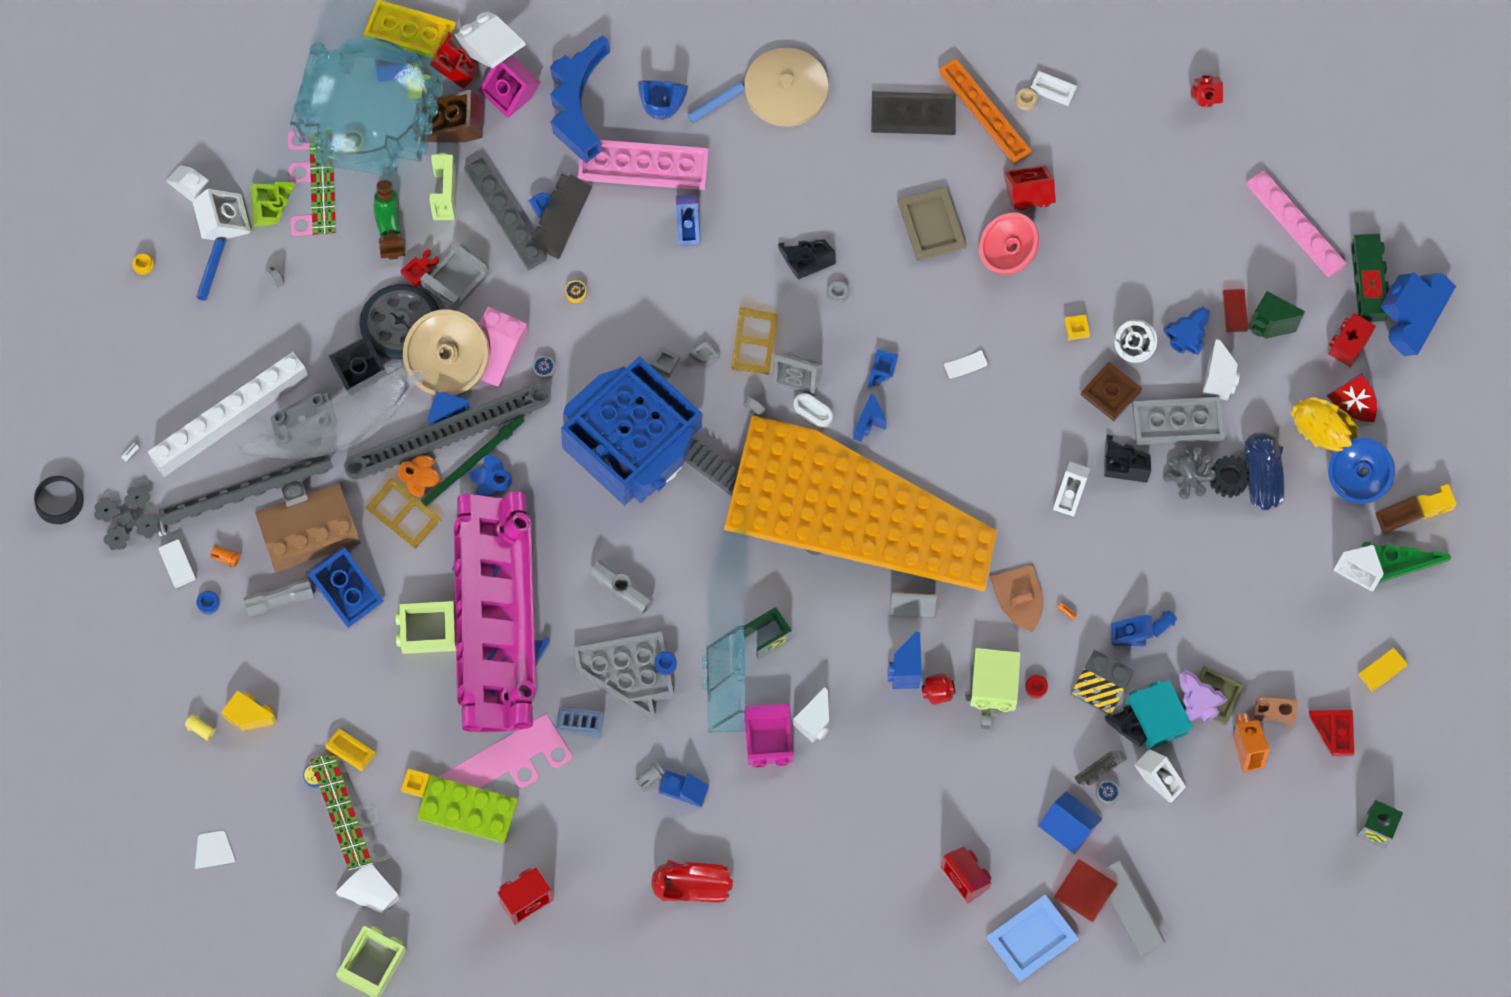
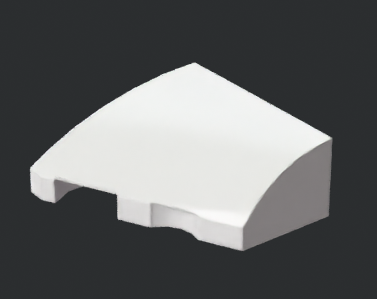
M372 864L361 867L336 892L341 898H347L356 902V904L367 906L381 914L400 899L399 895Z

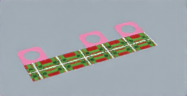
M332 128L292 130L288 133L289 149H310V162L290 164L289 180L295 183L311 182L312 215L293 216L291 218V234L294 236L336 233ZM296 134H302L306 140L303 145L296 146L292 143V137ZM299 166L304 167L307 171L306 176L301 179L295 178L293 175V170ZM300 219L308 222V228L303 232L295 229V223Z

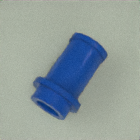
M1163 611L1162 616L1152 624L1155 637L1158 638L1167 628L1176 624L1177 617L1172 611Z

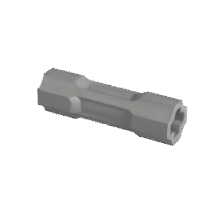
M309 578L293 582L285 587L265 593H256L243 598L248 615L251 617L276 607L314 598Z

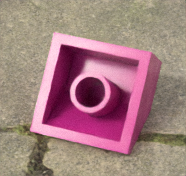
M511 55L490 70L478 91L506 117H510L532 98L541 81Z

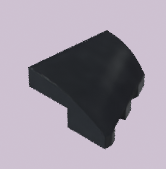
M825 239L812 242L798 241L797 246H785L784 242L778 244L783 258L798 280L836 264L835 251Z
M1107 435L1105 441L1104 477L1147 483L1151 473V455L1138 451L1127 443L1125 446H1122L1112 441L1113 436Z
M1131 705L1123 707L1124 711L1113 716L1109 713L1104 717L1109 725L1140 748L1147 740Z

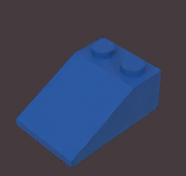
M343 546L337 548L305 572L347 628L384 602Z

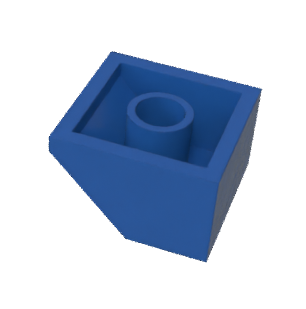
M915 632L894 653L893 661L889 662L888 682H892V689H915L920 687L922 678L920 632Z

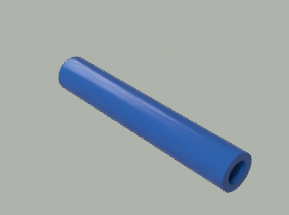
M215 239L196 296L199 300H207L226 243L222 239Z

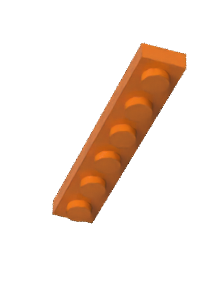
M956 58L939 68L938 73L1013 165L1031 155L1032 150Z

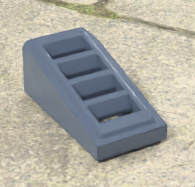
M560 708L556 730L600 738L604 713ZM565 714L570 715L568 726L563 725ZM574 716L578 717L577 726H572ZM583 718H587L585 727H581ZM592 719L596 720L594 728H590Z

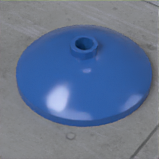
M1369 438L1351 439L1352 446L1342 447L1343 451H1335L1330 459L1328 467L1330 483L1336 493L1349 502L1357 504L1374 502L1383 497L1393 484L1395 477L1393 458L1387 448L1376 440ZM1363 467H1367L1368 473L1366 475H1363L1361 473V469Z

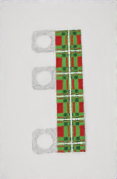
M334 753L310 759L348 871L391 859L393 851L388 839L380 838L369 842L364 840L361 829L379 824L381 817L377 806L373 803L355 808L352 806L341 774L357 770V768L354 766L345 767L341 763V758ZM364 809H371L375 813V819L371 822H365L360 817L361 812ZM378 843L384 844L388 849L387 854L383 857L376 856L373 853L374 845Z

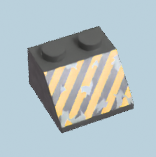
M1094 649L1071 695L1106 714L1110 713L1112 715L1132 678L1134 670Z

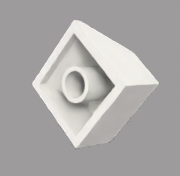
M206 189L192 201L202 239L225 240L251 232L241 194Z
M1217 339L1209 356L1202 395L1220 397V399L1228 401L1230 393H1235L1240 373L1237 372L1238 364L1223 343Z

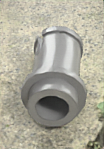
M658 763L650 764L651 767L635 778L642 790H645L646 787L658 778H663L662 775L665 772Z

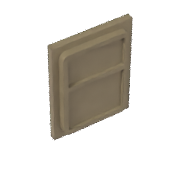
M946 187L897 199L917 261L966 249V244Z

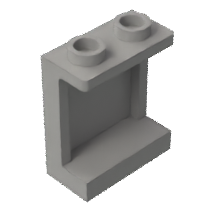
M453 242L451 245L452 250L430 275L425 273L421 277L422 288L452 310L457 311L487 277L488 269L487 263L482 258L474 257L470 254L467 247L462 244L459 246Z

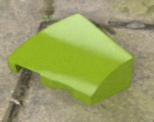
M295 182L253 183L250 186L253 227L274 225L280 221L290 193L295 187Z

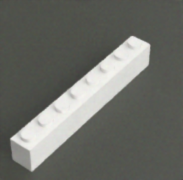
M291 352L149 450L148 454L161 474L166 477L308 378L306 368L297 356Z

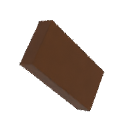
M1416 495L1375 512L1384 534L1425 517Z

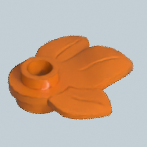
M421 455L417 456L412 462L406 461L399 466L398 476L406 483L407 490L412 495L423 497L425 487H433L440 484L441 479L438 473L432 469L435 463L434 458ZM406 469H411L413 474H407Z

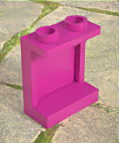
M790 704L744 707L748 765L762 768L767 766V764L776 763V766L789 765V762H793Z

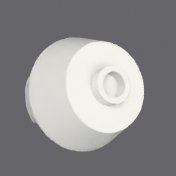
M1132 319L1126 321L1116 332L1115 348L1118 354L1126 361L1133 363L1145 361L1156 349V332L1144 320Z

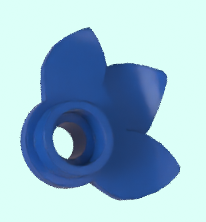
M485 455L484 467L471 470L468 473L472 482L478 485L475 493L480 496L488 497L492 496L496 491H504L510 487L512 482L511 475L508 471L504 470L502 461L492 455ZM499 478H503L505 480L501 484L497 483V480Z

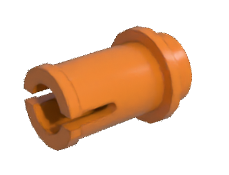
M218 545L212 548V554L210 555V558L224 562L230 568L232 566L236 567L241 558V555L236 550L229 551Z

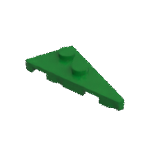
M1366 541L1363 542L1362 547H1367L1374 544H1370L1371 542ZM1388 544L1385 546L1374 545L1383 571V576L1379 583L1451 560L1450 554L1438 551L1431 553L1420 551L1417 548L1395 547Z

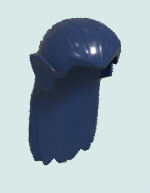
M1254 433L1246 439L1244 444L1245 457L1249 466L1250 501L1254 507L1259 505L1262 510H1270L1272 505L1278 507V504H1282L1284 499V472L1281 461L1283 446H1280L1277 439L1270 434Z

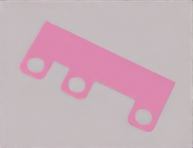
M544 714L533 721V727L517 730L439 777L481 788L509 771L518 787L524 788L535 782L539 777L529 760L530 758L543 752L553 768H558L570 761L572 754L548 715ZM555 748H562L565 751V758L560 762H556L551 758V752ZM524 767L529 768L532 772L531 779L526 782L520 781L517 776L518 771Z

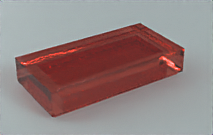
M1245 289L1223 290L1226 332H1247L1248 319Z

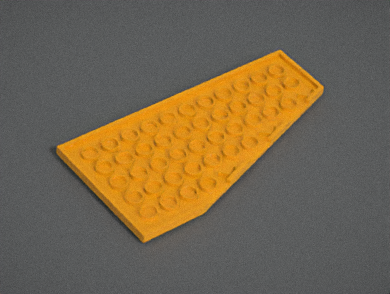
M754 415L751 417L724 530L981 591L986 589L997 530L817 430Z

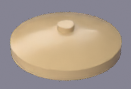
M795 48L773 49L760 55L749 67L745 77V97L751 110L762 120L777 126H797L813 119L824 107L828 96L827 74L821 63L805 51Z
M436 310L421 317L409 330L403 346V360L409 377L420 389L435 396L437 391L453 396L468 392L480 382L489 364L490 348L484 330L472 317L455 310Z

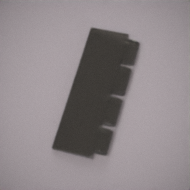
M565 174L560 175L555 186L557 190H553L547 203L549 208H545L540 218L539 225L541 226L536 227L531 238L537 244V248L556 259H560L592 189L591 185L572 174L569 176Z

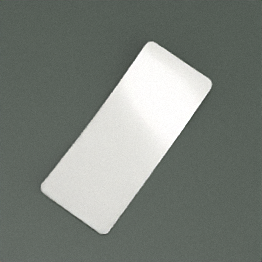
M982 351L944 363L950 379L988 365Z

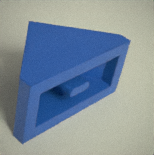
M437 391L428 416L429 425L470 410L469 402L467 399Z

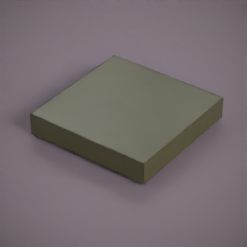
M1203 666L1198 677L1201 683L1210 684L1215 691H1221L1227 698V701L1218 707L1220 713L1212 719L1226 726L1245 685Z

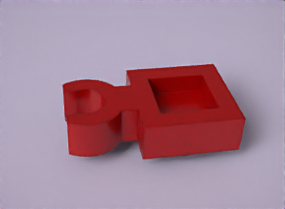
M430 249L423 252L421 260L415 256L400 270L401 275L415 287L421 284V277L425 273L431 274L429 267H434L439 263L438 256L432 260L427 259L431 255Z

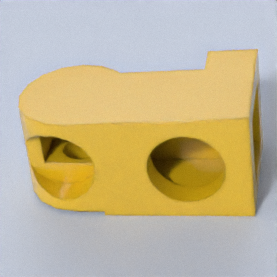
M1449 484L1440 486L1437 494L1431 496L1420 495L1418 497L1425 515L1421 519L1452 511L1457 504Z

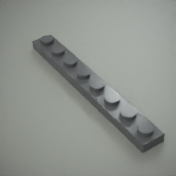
M328 452L160 508V517L163 525L176 524L181 519L197 517L204 511L210 509L218 510L225 504L231 502L238 503L252 495H262L266 490L272 488L279 489L286 486L287 483L303 481L308 476L314 474H324L333 468Z

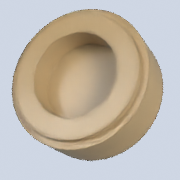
M1030 88L1019 90L1016 95L1017 106L1022 110H1030L1035 107L1037 102L1035 91Z

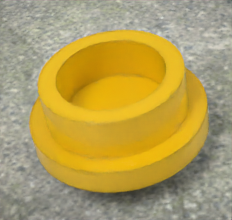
M138 254L133 259L132 267L136 273L145 275L153 270L154 261L148 254Z

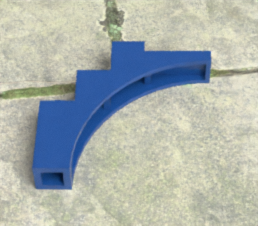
M603 35L597 40L592 41L583 51L575 54L572 59L564 55L550 66L552 79L559 85L550 94L552 106L561 113L557 114L550 121L553 134L585 163H588L602 152L600 139L590 129L583 116L582 97L591 73L600 61L610 53L608 39Z

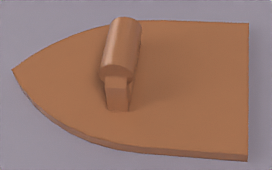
M1033 565L990 576L1003 612L1016 625L1033 632L1040 620L1043 609V595Z

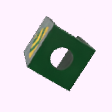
M776 607L744 625L742 628L744 638L774 620L781 629L782 633L756 648L758 659L791 640L792 630Z
M1375 800L1367 811V814H1369L1368 819L1357 837L1385 849L1394 837L1403 812ZM1377 818L1389 823V825L1381 826Z

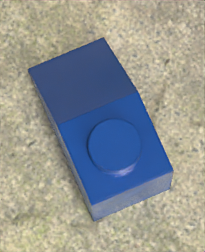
M697 195L675 196L679 245L700 244Z

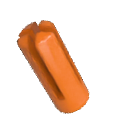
M1063 602L1057 607L1072 620L1077 615L1076 612Z

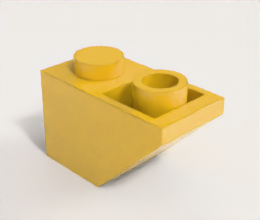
M237 691L221 711L224 719L242 731L274 725L277 722L274 711L265 704L261 707L255 703L256 699L247 692L242 694Z

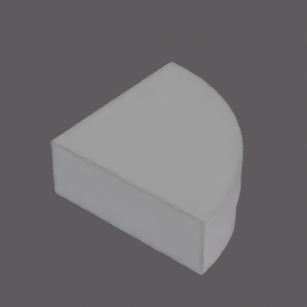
M270 267L265 270L266 275L277 288L283 285L282 276L277 269Z
M706 340L689 352L691 358L702 363L714 362L720 358V355Z

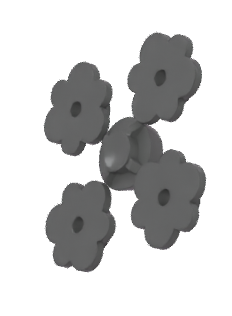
M143 486L138 488L130 487L128 489V495L124 499L130 509H125L120 513L117 509V502L111 501L107 497L101 499L100 503L95 504L94 508L96 511L94 516L97 520L103 519L105 522H109L111 518L118 516L117 520L120 526L116 529L110 528L108 534L103 539L104 543L109 545L111 550L116 548L123 550L126 548V541L130 539L126 529H130L135 525L138 528L137 534L143 535L146 539L152 538L154 533L160 531L158 526L160 519L157 516L151 517L149 514H145L143 518L137 519V514L133 511L139 507L144 508L146 502L151 498L149 492L145 491Z

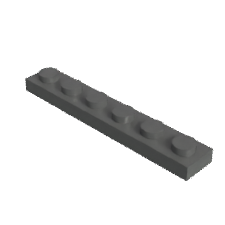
M483 157L465 166L466 174L526 269L530 270L545 262L546 256Z

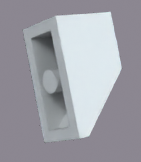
M182 165L166 179L167 183L190 201H193L206 189H211L209 180L195 169Z
M1069 462L1053 510L1074 517L1091 468Z
M825 687L793 720V726L812 743L817 739H823L829 731L827 729L829 726L828 690Z
M1149 749L1135 764L1143 779L1170 803L1186 788L1167 757Z

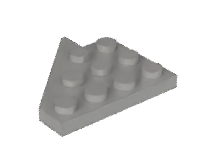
M662 631L573 647L576 667L579 673L651 720H655L652 701L674 697L670 675L659 674L654 665L656 656L661 652H665Z

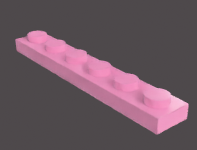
M1264 170L1247 182L1249 189L1328 278L1346 266V262Z

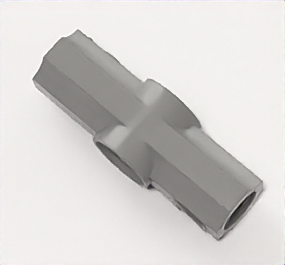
M603 560L598 561L589 573L590 577L611 591L615 598L623 600L641 614L645 613L654 601L651 595L631 582L627 575L619 573ZM623 583L627 585V588L625 590H618L616 586Z

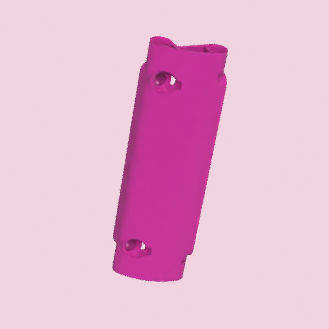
M510 492L503 499L473 494H462L457 497L458 518L455 520L453 530L457 702L462 706V730L468 732H508L533 727L532 703L533 697L536 694L532 545L531 522L526 515L527 500L524 492ZM504 525V533H500V528ZM486 565H495L500 568L496 577H492L495 569ZM493 648H499L492 660H486ZM494 690L497 695L492 696L490 691ZM506 693H508V700L504 699Z

